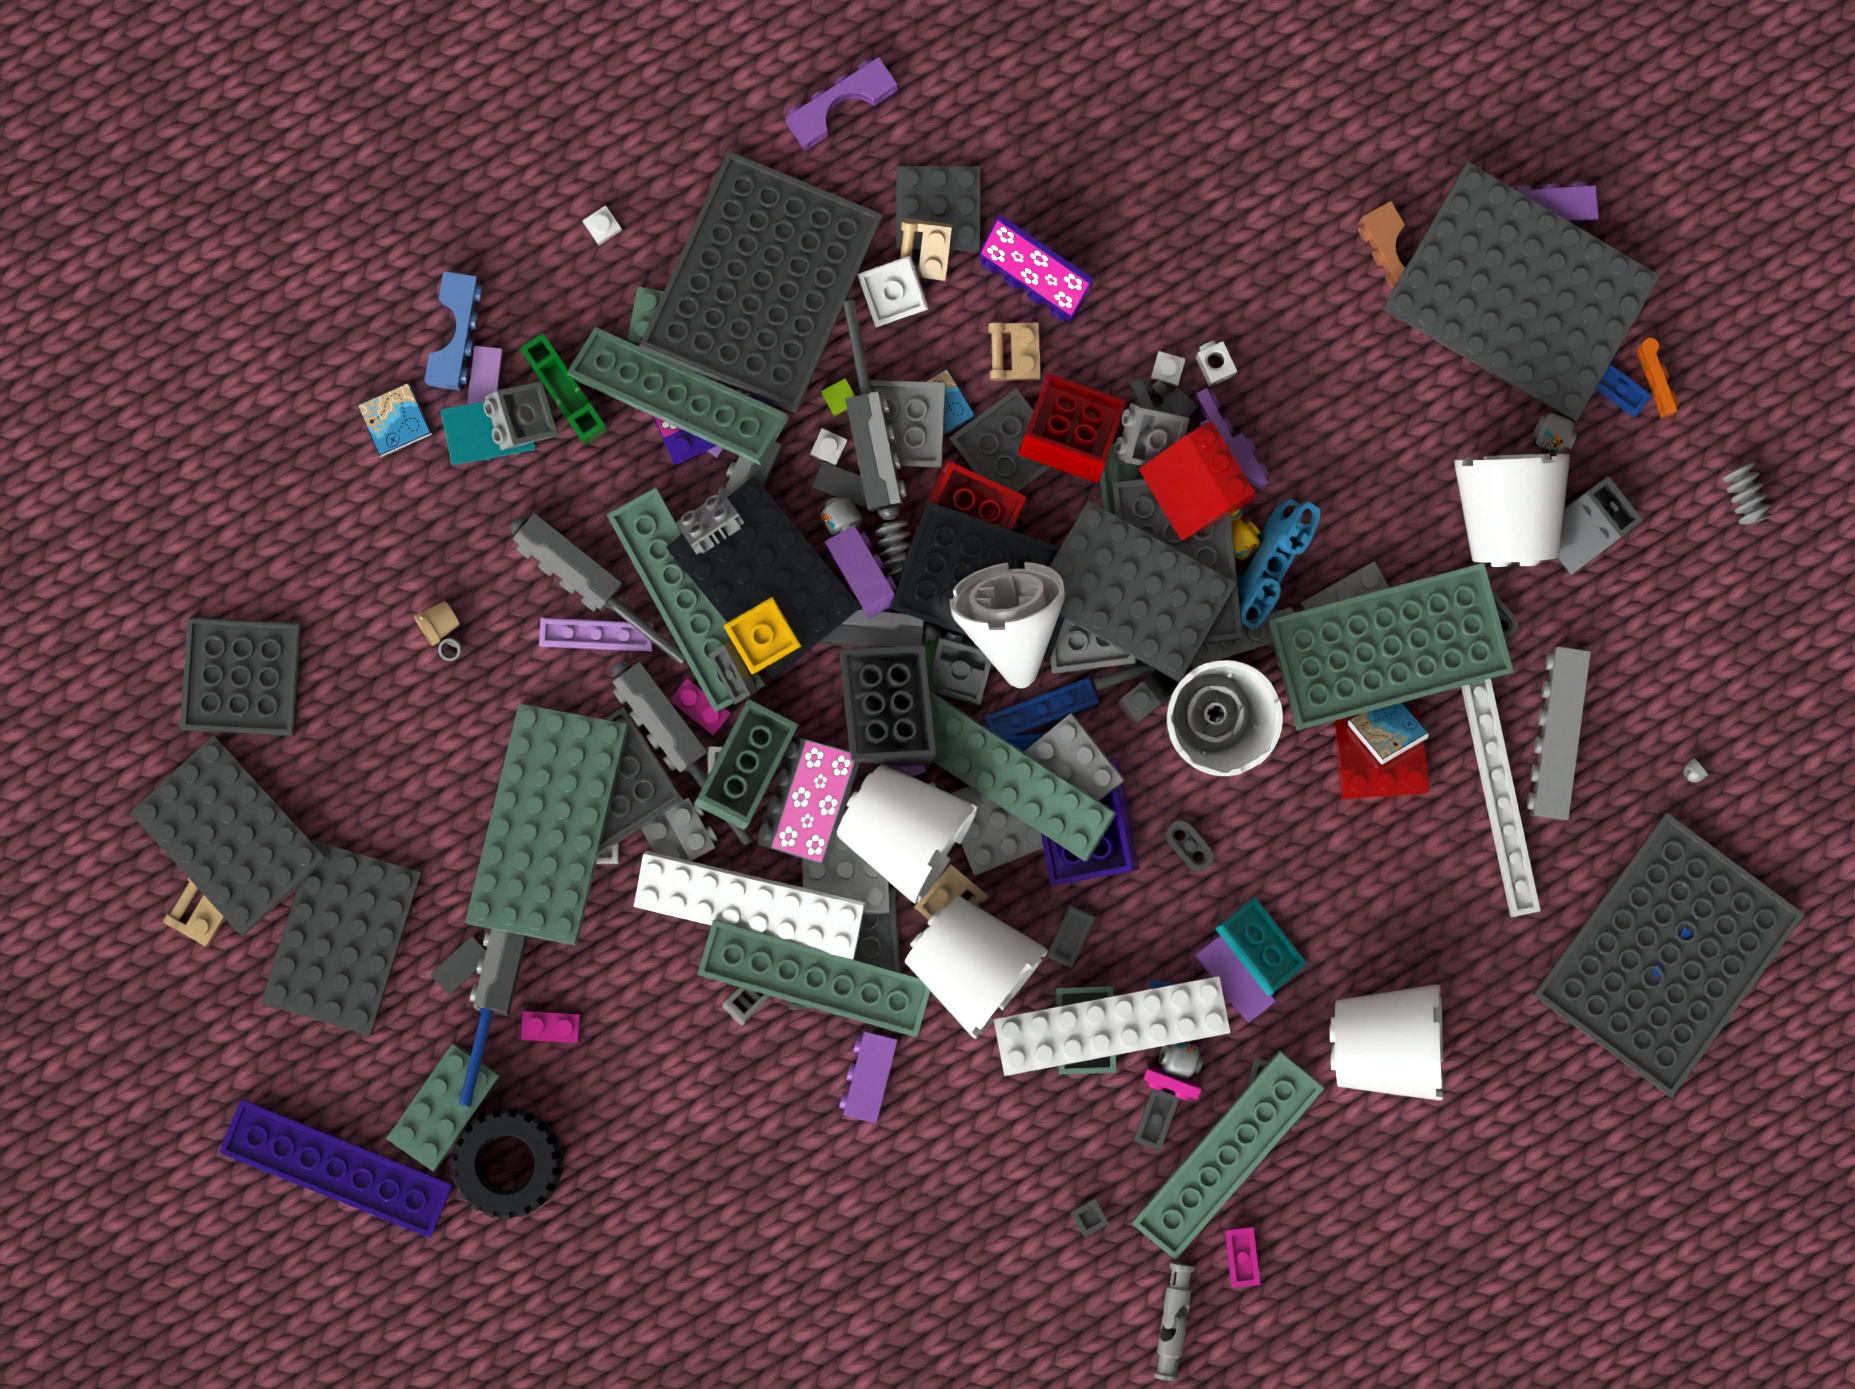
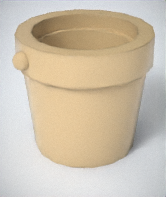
M446 601L414 614L418 626L432 646L439 643L443 637L460 625Z

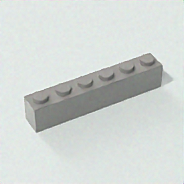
M1555 647L1552 649V653L1547 654L1545 669L1549 670L1548 681L1544 680L1541 693L1542 697L1545 698L1544 709L1540 708L1538 715V725L1542 726L1541 735L1536 737L1534 744V753H1538L1537 765H1532L1530 780L1534 781L1533 793L1529 792L1527 797V809H1531L1530 816L1561 821L1568 820L1590 651Z

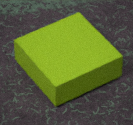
M846 378L821 391L834 417L847 411L845 398L855 396Z

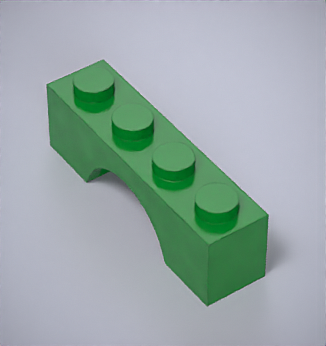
M544 333L520 348L584 446L608 431L573 377L567 374V368Z

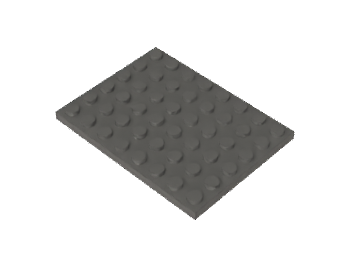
M728 151L641 340L640 349L796 413L843 309V302L846 301L881 223L883 214Z
M1466 162L1382 310L1562 416L1577 422L1660 275L1478 167Z
M1664 813L1532 995L1672 1098L1805 914L1674 817ZM1683 927L1692 932L1689 940H1682L1678 935ZM1658 963L1664 967V972L1660 968L1655 967V965ZM1652 969L1657 970L1660 977H1656L1651 973Z

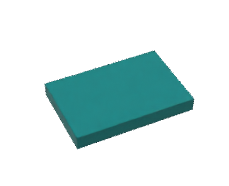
M484 402L440 410L452 466L535 450L534 442L501 450L500 445L493 441L492 430L494 426L491 417H488L484 412Z
M1256 897L1250 899L1215 928L1267 996L1273 994L1307 965V962Z

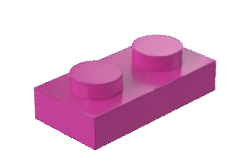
M688 679L683 682L669 700L713 736L731 715L726 709L715 713L705 693Z
M523 1011L521 1040L579 1043L581 1014Z
M1147 1064L1144 1080L1148 1081V1086L1161 1091L1164 1088L1175 1091L1174 1095L1183 1100L1190 1101V1098L1198 1099L1201 1092V1083L1191 1079L1183 1080L1168 1075L1161 1068Z
M1254 1227L1224 1230L1231 1287L1260 1285Z

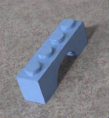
M443 271L439 300L453 311L456 318V332L452 341L445 348L429 353L424 380L428 386L461 391L462 384H467L469 368L465 367L467 356H472L474 340H470L471 331L477 328L479 314L475 312L476 302H481L483 296V285H480L477 276Z

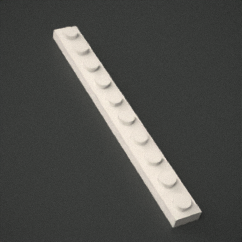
M1491 679L1461 686L1510 917L1539 912V901Z

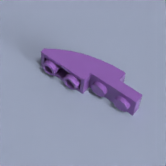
M1207 388L1196 393L1194 398L1206 419L1199 423L1197 428L1212 420L1249 483L1259 489L1266 487L1268 484L1266 479L1269 478V474L1262 462L1258 464L1254 456L1256 449L1251 439H1245L1243 433L1232 438L1233 428L1227 418L1222 419L1218 411L1221 406L1214 393L1209 394Z

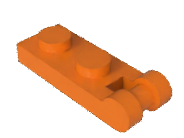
M1647 338L1637 347V355L1660 417L1663 419L1677 412L1678 399L1675 392L1669 389L1667 369L1664 364L1660 365L1656 354L1659 349L1658 341L1654 338Z

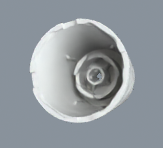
M1550 454L1483 456V460H1473V457L1454 459L1472 561L1491 562V567H1505L1511 564V562H1520V566H1535L1540 563V560H1550L1559 557L1570 454H1556L1557 456H1551V459Z
M1212 661L1193 669L1178 683L1168 704L1167 728L1176 751L1191 766L1211 775H1238L1261 764L1275 748L1282 730V706L1271 682L1255 668L1237 661ZM1217 706L1216 710L1220 711L1219 716H1213L1212 720H1209L1208 710Z
M881 764L872 774H868L861 785L860 791H855L847 803L849 808L842 816L836 836L910 901L916 904L930 891L949 864L951 858L947 856L955 842L958 844L962 843L973 823L978 807L887 765Z
M957 896L948 906H944L930 918L927 923L930 927H927L923 933L920 932L910 944L913 948L906 957L905 963L974 1039H977L993 1022L992 1014L998 1007L1003 1010L1039 966L1042 961L1040 958L1044 957L1048 950L961 896Z
M1428 985L1336 1000L1335 1017H1331L1330 1042H1335V1045H1332L1331 1070H1336L1338 1087L1443 1100V1074H1441L1443 1032L1440 985Z

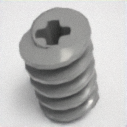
M1756 462L1733 469L1723 478L1724 482H1733L1727 489V492L1737 493L1731 499V503L1741 504L1735 509V513L1745 514L1738 521L1739 524H1752L1775 515L1766 514L1765 512L1772 505L1762 504L1761 502L1768 496L1767 493H1758V490L1764 484L1754 483V479L1760 473L1750 472V469L1756 465Z
M908 520L884 523L879 525L882 528L875 532L877 537L884 538L877 543L879 548L886 549L879 554L881 559L888 560L883 563L885 567L883 570L890 572L886 573L884 577L891 576L893 581L899 580L908 554L906 550L911 545V542H906L904 538L912 535V533L902 529V527L909 524Z

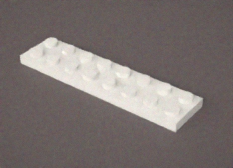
M645 851L642 858L634 907L712 925L713 920H717L833 955L853 959L856 954L865 902Z
M1219 976L993 1019L1004 1076L1230 1033Z

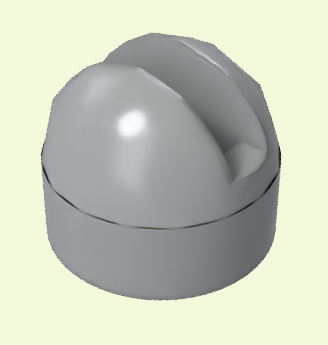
M447 638L439 644V655L446 661H453L461 655L462 645L455 638ZM448 644L450 646H453L457 648L458 651L455 652L451 649L445 648V645Z
M1695 758L1691 759L1684 766L1683 774L1690 782L1697 783L1708 776L1707 772Z

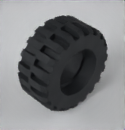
M501 1108L477 1117L470 1122L471 1124L467 1128L463 1129L459 1135L458 1142L454 1145V1159L451 1160V1169H454L455 1186L458 1185L461 1197L464 1200L467 1199L472 1204L470 1207L476 1211L480 1210L486 1216L492 1218L511 1219L535 1211L551 1198V1195L560 1183V1176L563 1174L564 1165H562V1158L564 1155L563 1149L560 1148L558 1142L560 1140L557 1134L553 1133L550 1125L545 1120H541L537 1117V1114L531 1111L527 1112L520 1108ZM498 1137H517L523 1140L532 1150L535 1161L534 1171L527 1183L520 1188L514 1190L499 1189L490 1184L483 1174L481 1167L483 1152L487 1145Z

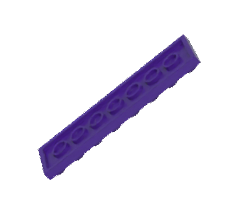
M241 1099L219 1151L220 1154L428 1238L433 1236L453 1186L450 1182L244 1099Z

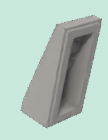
M739 987L723 1003L722 1007L743 1026L771 996L764 994L760 997L755 991ZM743 992L755 1002L753 1006L742 996ZM736 1000L747 1010L745 1014L733 1004Z

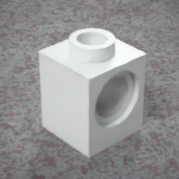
M1211 341L1199 347L1200 352L1197 353L1195 358L1209 388L1236 375L1237 370L1223 341L1218 344L1215 341ZM1210 356H1218L1222 360L1223 365L1220 368H1212L1208 364V358Z

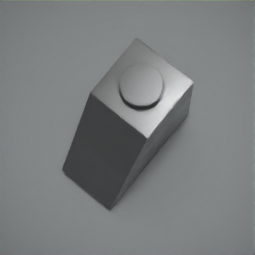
M1156 671L1120 699L1117 705L1135 726L1171 697L1176 686L1165 674Z

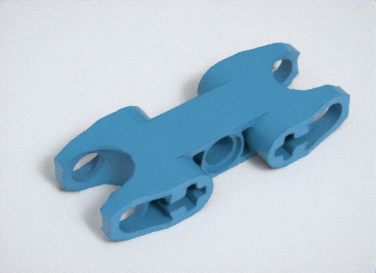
M1290 498L1282 501L1263 527L1260 534L1262 544L1245 573L1237 576L1239 604L1241 605V624L1249 630L1258 628L1272 611L1281 593L1279 584L1295 555L1304 552L1313 538L1320 520V509L1312 503L1305 501L1298 504ZM1291 505L1294 511L1287 519H1284V509ZM1308 508L1312 512V519L1308 524H1302L1300 521L1303 511ZM1272 558V560H1273V565H1272V567L1269 569V568H1268V562H1269V560ZM1253 609H1256L1257 618L1254 622L1249 623L1246 617Z

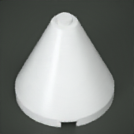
M1030 562L1024 563L1025 569H1009L1008 563H1003L976 571L955 586L953 589L954 598L950 599L951 613L954 620L1006 681L1016 688H1026L1035 681L1065 600V590L1061 576L1047 566Z

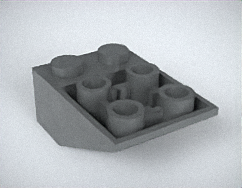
M1609 476L1601 480L1564 509L1559 557L1557 559L1570 575L1643 521Z

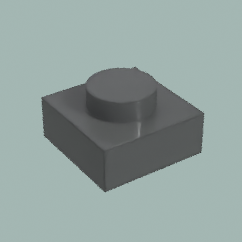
M1095 1198L1070 1212L1084 1238L1109 1224Z

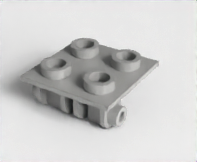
M722 491L718 495L710 496L697 509L686 512L676 524L695 553L699 554L702 552L704 554L715 546L709 538L710 535L719 544L720 542L714 535V532L718 530L723 538L726 539L727 537L721 530L722 527L730 536L740 530V526L744 522Z

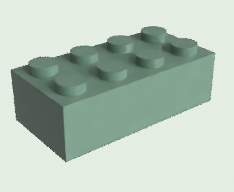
M747 699L694 805L745 830L798 724Z
M457 1043L451 1044L386 1138L432 1171L438 1170L455 1143L459 1140V1135L463 1129L468 1127L503 1076L481 1060L470 1107L459 1105L471 1053Z

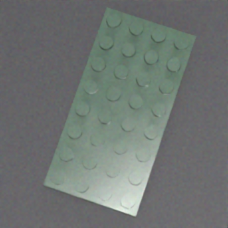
M1484 563L1267 620L1297 731L1514 672Z
M518 703L465 923L577 946L629 729L627 724Z

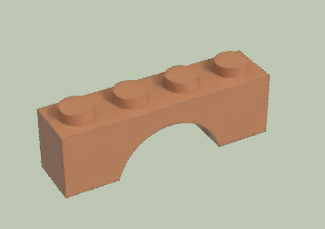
M1390 201L1363 216L1358 222L1360 225L1358 231L1365 242H1370L1373 248L1372 256L1378 266L1383 265L1388 274L1385 276L1386 281L1393 290L1405 269L1396 253V240L1405 224Z

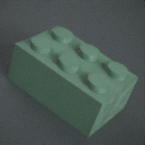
M1113 986L1055 988V1007L1114 996ZM1116 1055L1057 1066V1071L1059 1075L1116 1073Z

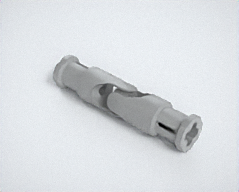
M1170 1263L1172 1272L1170 1286L1166 1287L1164 1313L1157 1349L1159 1362L1157 1372H1154V1378L1177 1382L1179 1381V1376L1177 1375L1179 1358L1183 1355L1187 1315L1189 1313L1192 1292L1189 1289L1191 1273L1195 1271V1267L1187 1264ZM1171 1328L1176 1329L1174 1336L1171 1334Z

